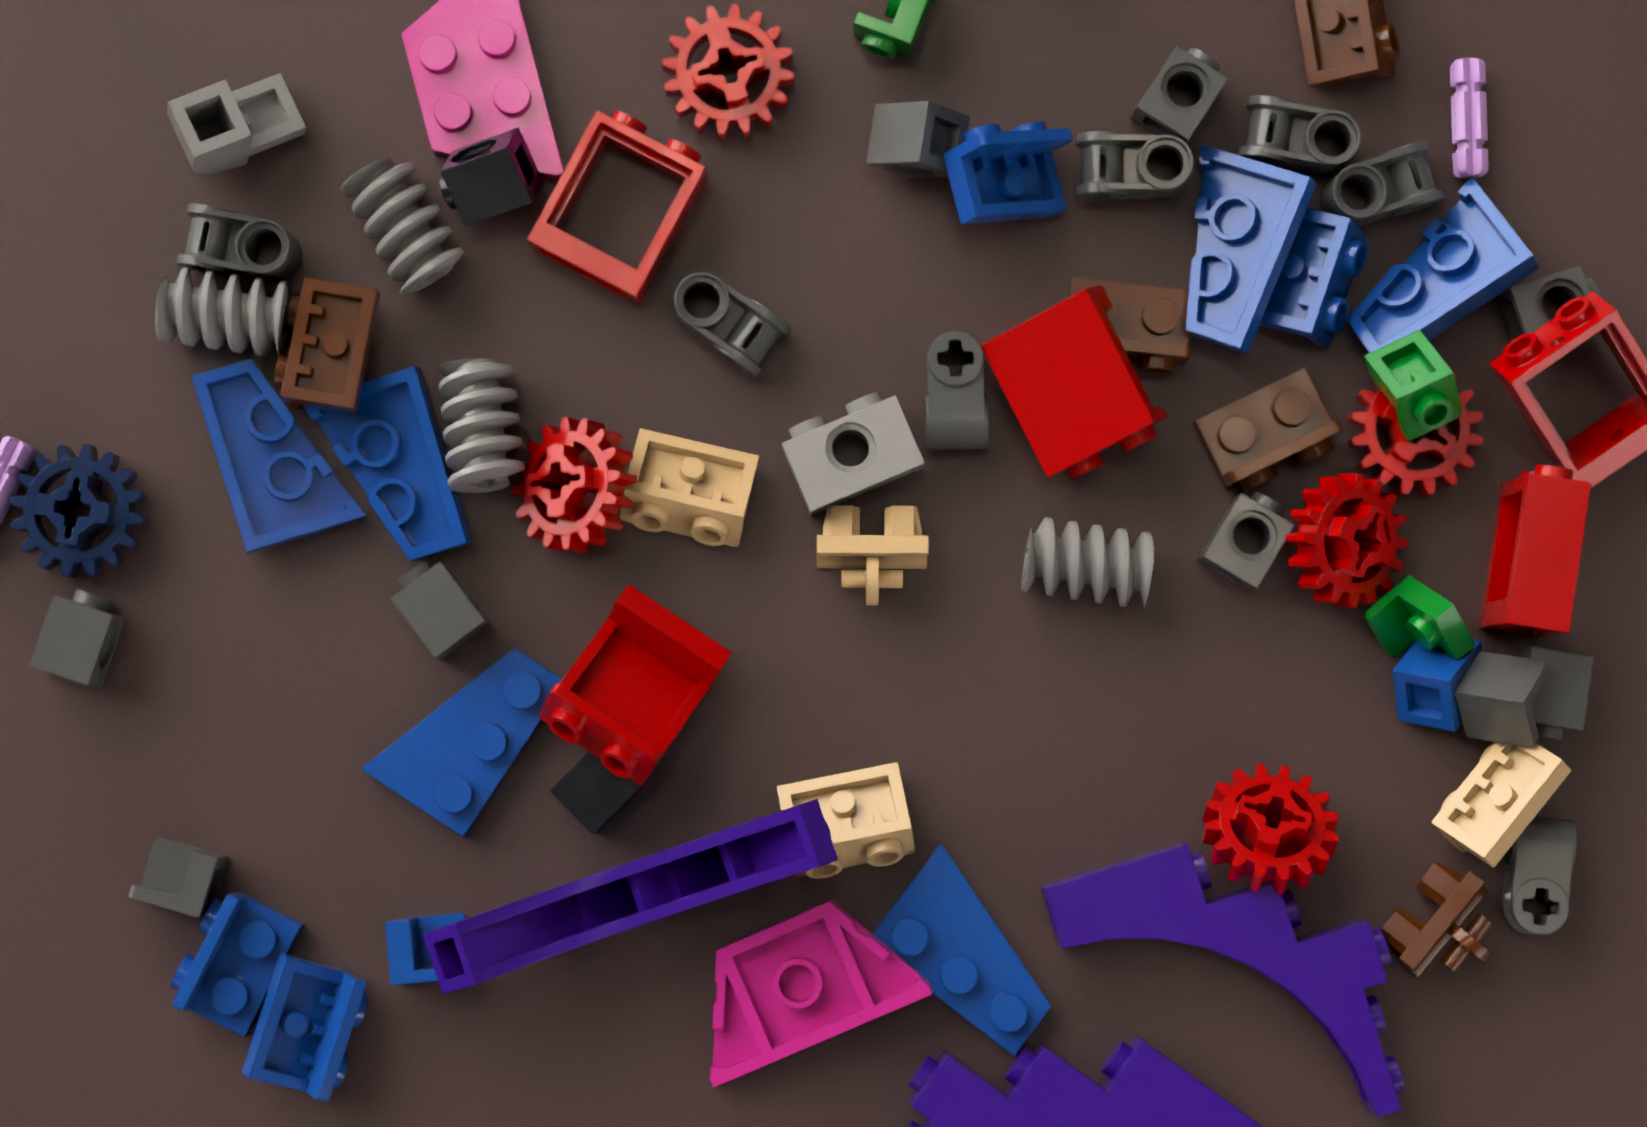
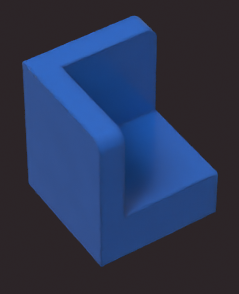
M1473 639L1475 646L1458 661L1436 646L1432 650H1427L1415 641L1392 670L1398 720L1456 732L1462 724V719L1454 691L1478 652L1482 651L1481 641Z
M460 912L393 919L385 922L391 985L438 981L423 933L466 919L467 915Z

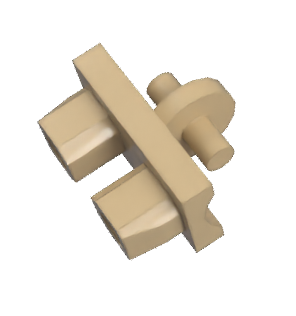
M830 505L827 507L823 535H817L816 568L865 569L841 570V588H865L866 606H878L879 588H903V570L879 569L927 568L929 535H922L916 506L886 507L884 509V535H860V507L852 505Z

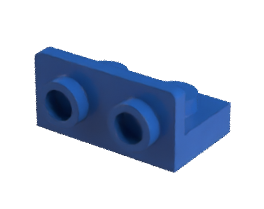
M1307 208L1259 326L1307 337L1314 345L1327 349L1330 347L1334 333H1340L1347 320L1349 302L1346 297L1353 276L1361 274L1368 256L1366 234L1351 218Z
M240 891L228 893L224 901L215 898L205 913L199 927V932L205 934L206 937L196 957L187 954L172 979L170 987L178 992L171 1006L182 1012L189 1009L243 1037L249 1035L262 1010L279 954H290L304 923Z

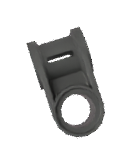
M1253 95L1248 97L1246 105L1247 109L1251 111L1245 146L1238 148L1237 155L1283 169L1320 176H1333L1346 168L1357 153L1361 143V131L1357 122L1345 112L1299 104L1277 96ZM1269 122H1271L1273 126L1270 136V142L1268 143L1266 141ZM1322 131L1337 133L1343 139L1345 152L1338 156L1322 154L1316 147L1314 136Z
M1115 131L1079 133L1075 136V145L1081 149V184L1074 187V197L1080 200L1096 202L1121 201L1125 199H1171L1181 193L1187 185L1193 167L1192 151L1186 142L1177 136L1168 134H1126ZM1155 155H1169L1179 164L1180 174L1173 180H1158L1148 170L1147 162ZM1100 156L1105 158L1104 178L1100 176Z
M1422 140L1406 144L1375 158L1351 164L1342 169L1322 190L1320 197L1321 211L1349 217L1358 226H1363L1392 216L1408 215L1446 200L1444 189H1437L1426 158V154L1430 151L1428 141ZM1350 183L1362 190L1366 200L1364 209L1356 210L1344 203L1341 197L1342 184Z
M199 203L188 204L186 213L192 219L185 253L177 255L176 265L189 267L191 270L201 273L211 270L217 276L227 277L231 274H238L239 277L254 280L256 277H260L269 283L286 281L299 270L302 263L300 244L279 223L270 219L239 214L216 206ZM280 238L281 252L279 257L270 264L259 265L256 259L259 245L266 239Z
M695 272L686 276L678 284L674 293V312L678 322L685 329L709 344L715 352L729 363L755 379L762 372L759 366L778 337L780 335L787 336L792 329L786 321L754 299L744 296L720 278L708 272ZM706 288L717 296L719 307L712 316L696 318L685 309L683 302L686 295L691 290ZM757 327L761 328L749 347L743 348Z
M956 330L945 332L932 343L926 361L927 395H925L924 400L926 450L988 449L987 394L984 393V362L981 346L973 336L966 332ZM949 345L959 346L960 355L970 356L972 363L964 365L960 376L957 377L950 376L948 366L938 365L937 357L946 356Z
M1534 817L1503 856L1504 877L1501 911L1507 925L1516 932L1526 935L1551 934L1560 929L1567 920L1571 873L1574 867L1577 848V830L1573 820ZM1536 894L1538 901L1546 903L1547 910L1546 914L1536 915L1534 918L1532 913L1523 911L1522 904L1524 899H1532Z

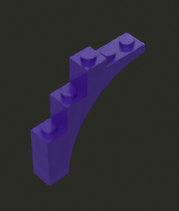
M818 799L530 895L423 933V937L442 994L479 984L652 921L837 861L838 857L831 840L829 826L824 819Z
M1178 843L1040 886L1057 943L1062 948L1108 939H1163L1208 948L1249 965L1286 990L1321 1025L1346 1062L1368 1112L1376 1117H1380L1401 1110L1396 1093L1405 1091L1402 1074L1393 1055L1385 1057L1378 1033L1386 1031L1384 1016L1375 995L1366 997L1364 991L1365 988L1388 982L1383 966L1391 964L1390 952L1381 929L1371 930L1369 921L1356 918L1295 937L1293 928L1301 926V919L1291 891L1287 890L1284 894L1278 895L1273 888L1272 882L1266 881L1263 882L1258 892L1251 891V886L1205 900L1202 890L1211 888V880L1201 852L1191 855L1189 845L1184 843Z
M1137 1035L1130 1045L1120 1041L1112 1050L1101 1068V1072L1107 1075L1101 1085L1041 1042L1033 1053L1024 1048L1012 1062L1004 1076V1079L1011 1083L1005 1092L946 1049L943 1050L937 1060L928 1054L907 1083V1086L914 1090V1093L909 1098L911 1107L926 1118L921 1125L912 1120L906 1127L1263 1126Z

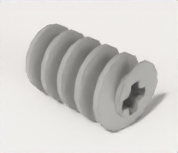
M385 158L375 161L355 172L342 184L340 189L346 197H357L351 208L356 217L369 218L363 229L369 239H382L375 250L381 260H394L387 271L393 281H407L399 292L403 297L420 291L445 276L453 269V265L465 252L462 247L443 250L441 244L453 231L449 225L431 229L429 223L441 211L437 204L419 208L417 202L429 188L426 183L412 186L406 185L405 181L417 169L414 162L395 165L392 158Z
M182 267L175 283H170L168 277L165 276L158 289L155 309V333L157 340L169 343L174 340L178 333L182 344L193 347L203 337L207 348L218 350L227 339L230 350L240 354L247 349L251 342L255 354L261 357L268 356L276 344V350L278 355H280V353L285 351L289 330L286 327L287 309L290 301L287 281H280L273 297L266 296L263 278L256 277L249 293H242L239 275L231 274L224 290L217 289L215 272L207 270L200 286H193L191 269L189 267Z
M486 358L458 359L437 366L439 373L446 376L439 383L440 395L449 400L441 407L443 420L451 424L443 431V438L447 445L453 447L446 454L445 460L447 467L456 471L447 480L449 489L459 493H488L507 488L510 485L508 476L525 470L524 461L506 457V452L523 446L521 437L504 434V428L521 422L519 413L502 410V404L518 398V391L512 388L500 387L499 381L516 374L515 366L497 363L493 359Z
M1045 517L1035 533H1032L1031 528L1029 531L1023 564L1021 591L1028 593L1036 577H1042L1046 596L1052 597L1062 580L1067 581L1071 600H1077L1085 584H1089L1092 587L1095 603L1101 604L1108 590L1116 588L1119 607L1126 608L1134 591L1140 592L1143 607L1145 608L1154 565L1153 537L1150 532H1141L1133 547H1130L1126 529L1118 528L1109 543L1106 544L1102 526L1094 524L1091 526L1085 539L1081 540L1079 526L1076 521H1068L1058 537L1053 519Z

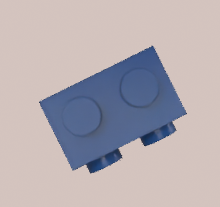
M1032 122L1018 126L1011 131H1001L999 124H988L964 133L965 142L943 153L961 225L1052 218L1067 210L1052 152L1073 141L1070 128L1047 129L1045 122Z
M280 953L241 1073L249 1079L303 1091L315 1100L328 1102L333 1087L337 1088L340 1086L347 1071L348 1053L345 1050L352 1028L360 1025L366 1012V982L348 970Z

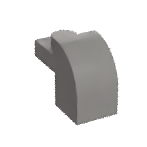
M281 73L231 91L225 79L168 101L167 116L193 171L201 175L220 173L243 166L248 163L249 156L305 135L306 131L305 123Z

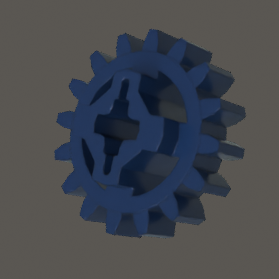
M84 443L78 457L75 456L71 447L64 444L57 447L58 461L53 462L39 454L34 458L40 470L38 475L34 477L20 473L18 476V480L28 490L25 496L10 497L9 503L22 508L24 516L10 523L11 529L29 533V537L20 546L23 552L33 554L40 550L43 551L39 559V567L51 571L61 560L62 576L76 578L80 564H83L89 576L98 577L101 576L102 560L105 559L111 565L117 567L124 564L122 555L118 551L123 545L136 549L139 548L141 543L130 533L133 526L148 525V518L135 513V505L146 501L148 496L143 491L130 490L129 485L138 477L135 470L126 468L116 472L120 456L108 451L97 462V447ZM67 474L65 484L51 494H46L47 490L57 479ZM100 475L113 488L118 505L110 504L102 494L103 481L99 480ZM82 502L90 506L89 517L83 516L75 519L69 516L70 505L76 506ZM41 517L48 518L56 528V542L59 543V546L48 537ZM108 527L113 528L110 535L101 544L92 548L93 538Z

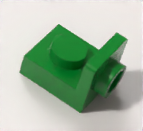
M889 0L885 17L894 19L892 24L858 12L853 24L854 37L862 40L861 47L879 57L895 59L898 53L911 58L932 0Z
M1420 329L1364 355L1369 375L1396 409L1400 430L1407 440H1413L1440 428L1462 415L1454 372Z
M1410 575L1404 578L1365 613V619L1383 651L1392 657L1398 656L1415 640L1427 650H1432L1436 646L1456 661L1475 646L1454 604Z

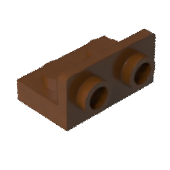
M1294 0L1308 86L1316 89L1371 75L1381 79L1395 75L1393 59L1399 58V41L1393 24L1391 22L1386 23L1383 0Z
M304 277L301 294H292L287 309L286 327L288 330H293L289 354L280 353L274 376L275 389L281 390L280 397L289 408L302 410L303 404L357 414L380 300V293L377 289Z
M1072 277L1070 279L1068 298L1085 288L1100 285L1104 287L1113 305L1105 313L1129 360H1138V370L1152 373H1173L1174 364L1184 365L1190 359L1189 333L1185 330L1189 289Z
M1306 368L1288 375L1192 423L1224 488L1240 482L1245 492L1279 476L1274 465L1293 455L1296 456L1299 464L1302 465L1329 452L1333 447L1328 438L1343 430L1338 419L1331 421Z

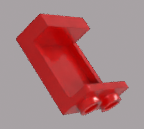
M1102 285L1085 288L980 345L1047 478L1067 471L1071 480L1076 479L1104 464L1099 454L1102 451L1119 443L1125 453L1157 437L1153 425L1168 418L1163 406L1155 408L1152 405L1105 313L1113 305Z
M628 584L616 600L607 620L562 681L556 683L551 689L538 718L547 723L552 733L561 740L572 744L577 743L598 757L602 765L615 776L624 779L629 778L642 787L715 683L732 652Z

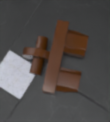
M1437 861L1429 868L1416 888L1440 908L1428 923L1424 925L1404 908L1400 907L1381 928L1385 939L1401 955L1399 959L1405 969L1420 979L1450 940L1454 944L1440 960L1448 969L1455 973L1468 955L1485 965L1492 954L1480 943V940L1493 926V923L1478 913L1465 930L1461 928L1488 894V891L1483 887L1485 885L1484 881L1471 871L1463 877L1457 871Z

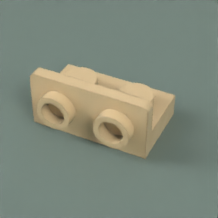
M640 428L633 451V458L630 461L627 472L637 476V482L625 487L624 493L625 496L634 501L633 508L621 507L620 519L633 523L637 528L648 532L668 531L693 537L699 543L708 546L724 544L738 547L758 468L759 455Z
M1494 742L1484 750L1479 763L1460 787L1445 799L1440 812L1431 823L1455 848L1463 853L1469 851L1494 868L1572 770L1561 758L1537 743L1533 748Z
M898 762L777 786L781 810L818 799L824 819L829 826L831 840L838 857L837 861L795 874L794 876L828 878L840 873L843 868L867 863L877 867L888 866L899 862L906 855L915 853L912 826Z

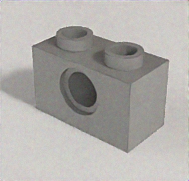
M874 392L845 405L848 415L825 424L821 415L799 423L788 430L792 439L781 443L782 451L810 516L827 510V507L830 505L841 504L923 469L925 462L896 395L882 400L879 392ZM844 435L858 436L866 443L868 456L859 465H842L835 459L832 452V447L836 440Z

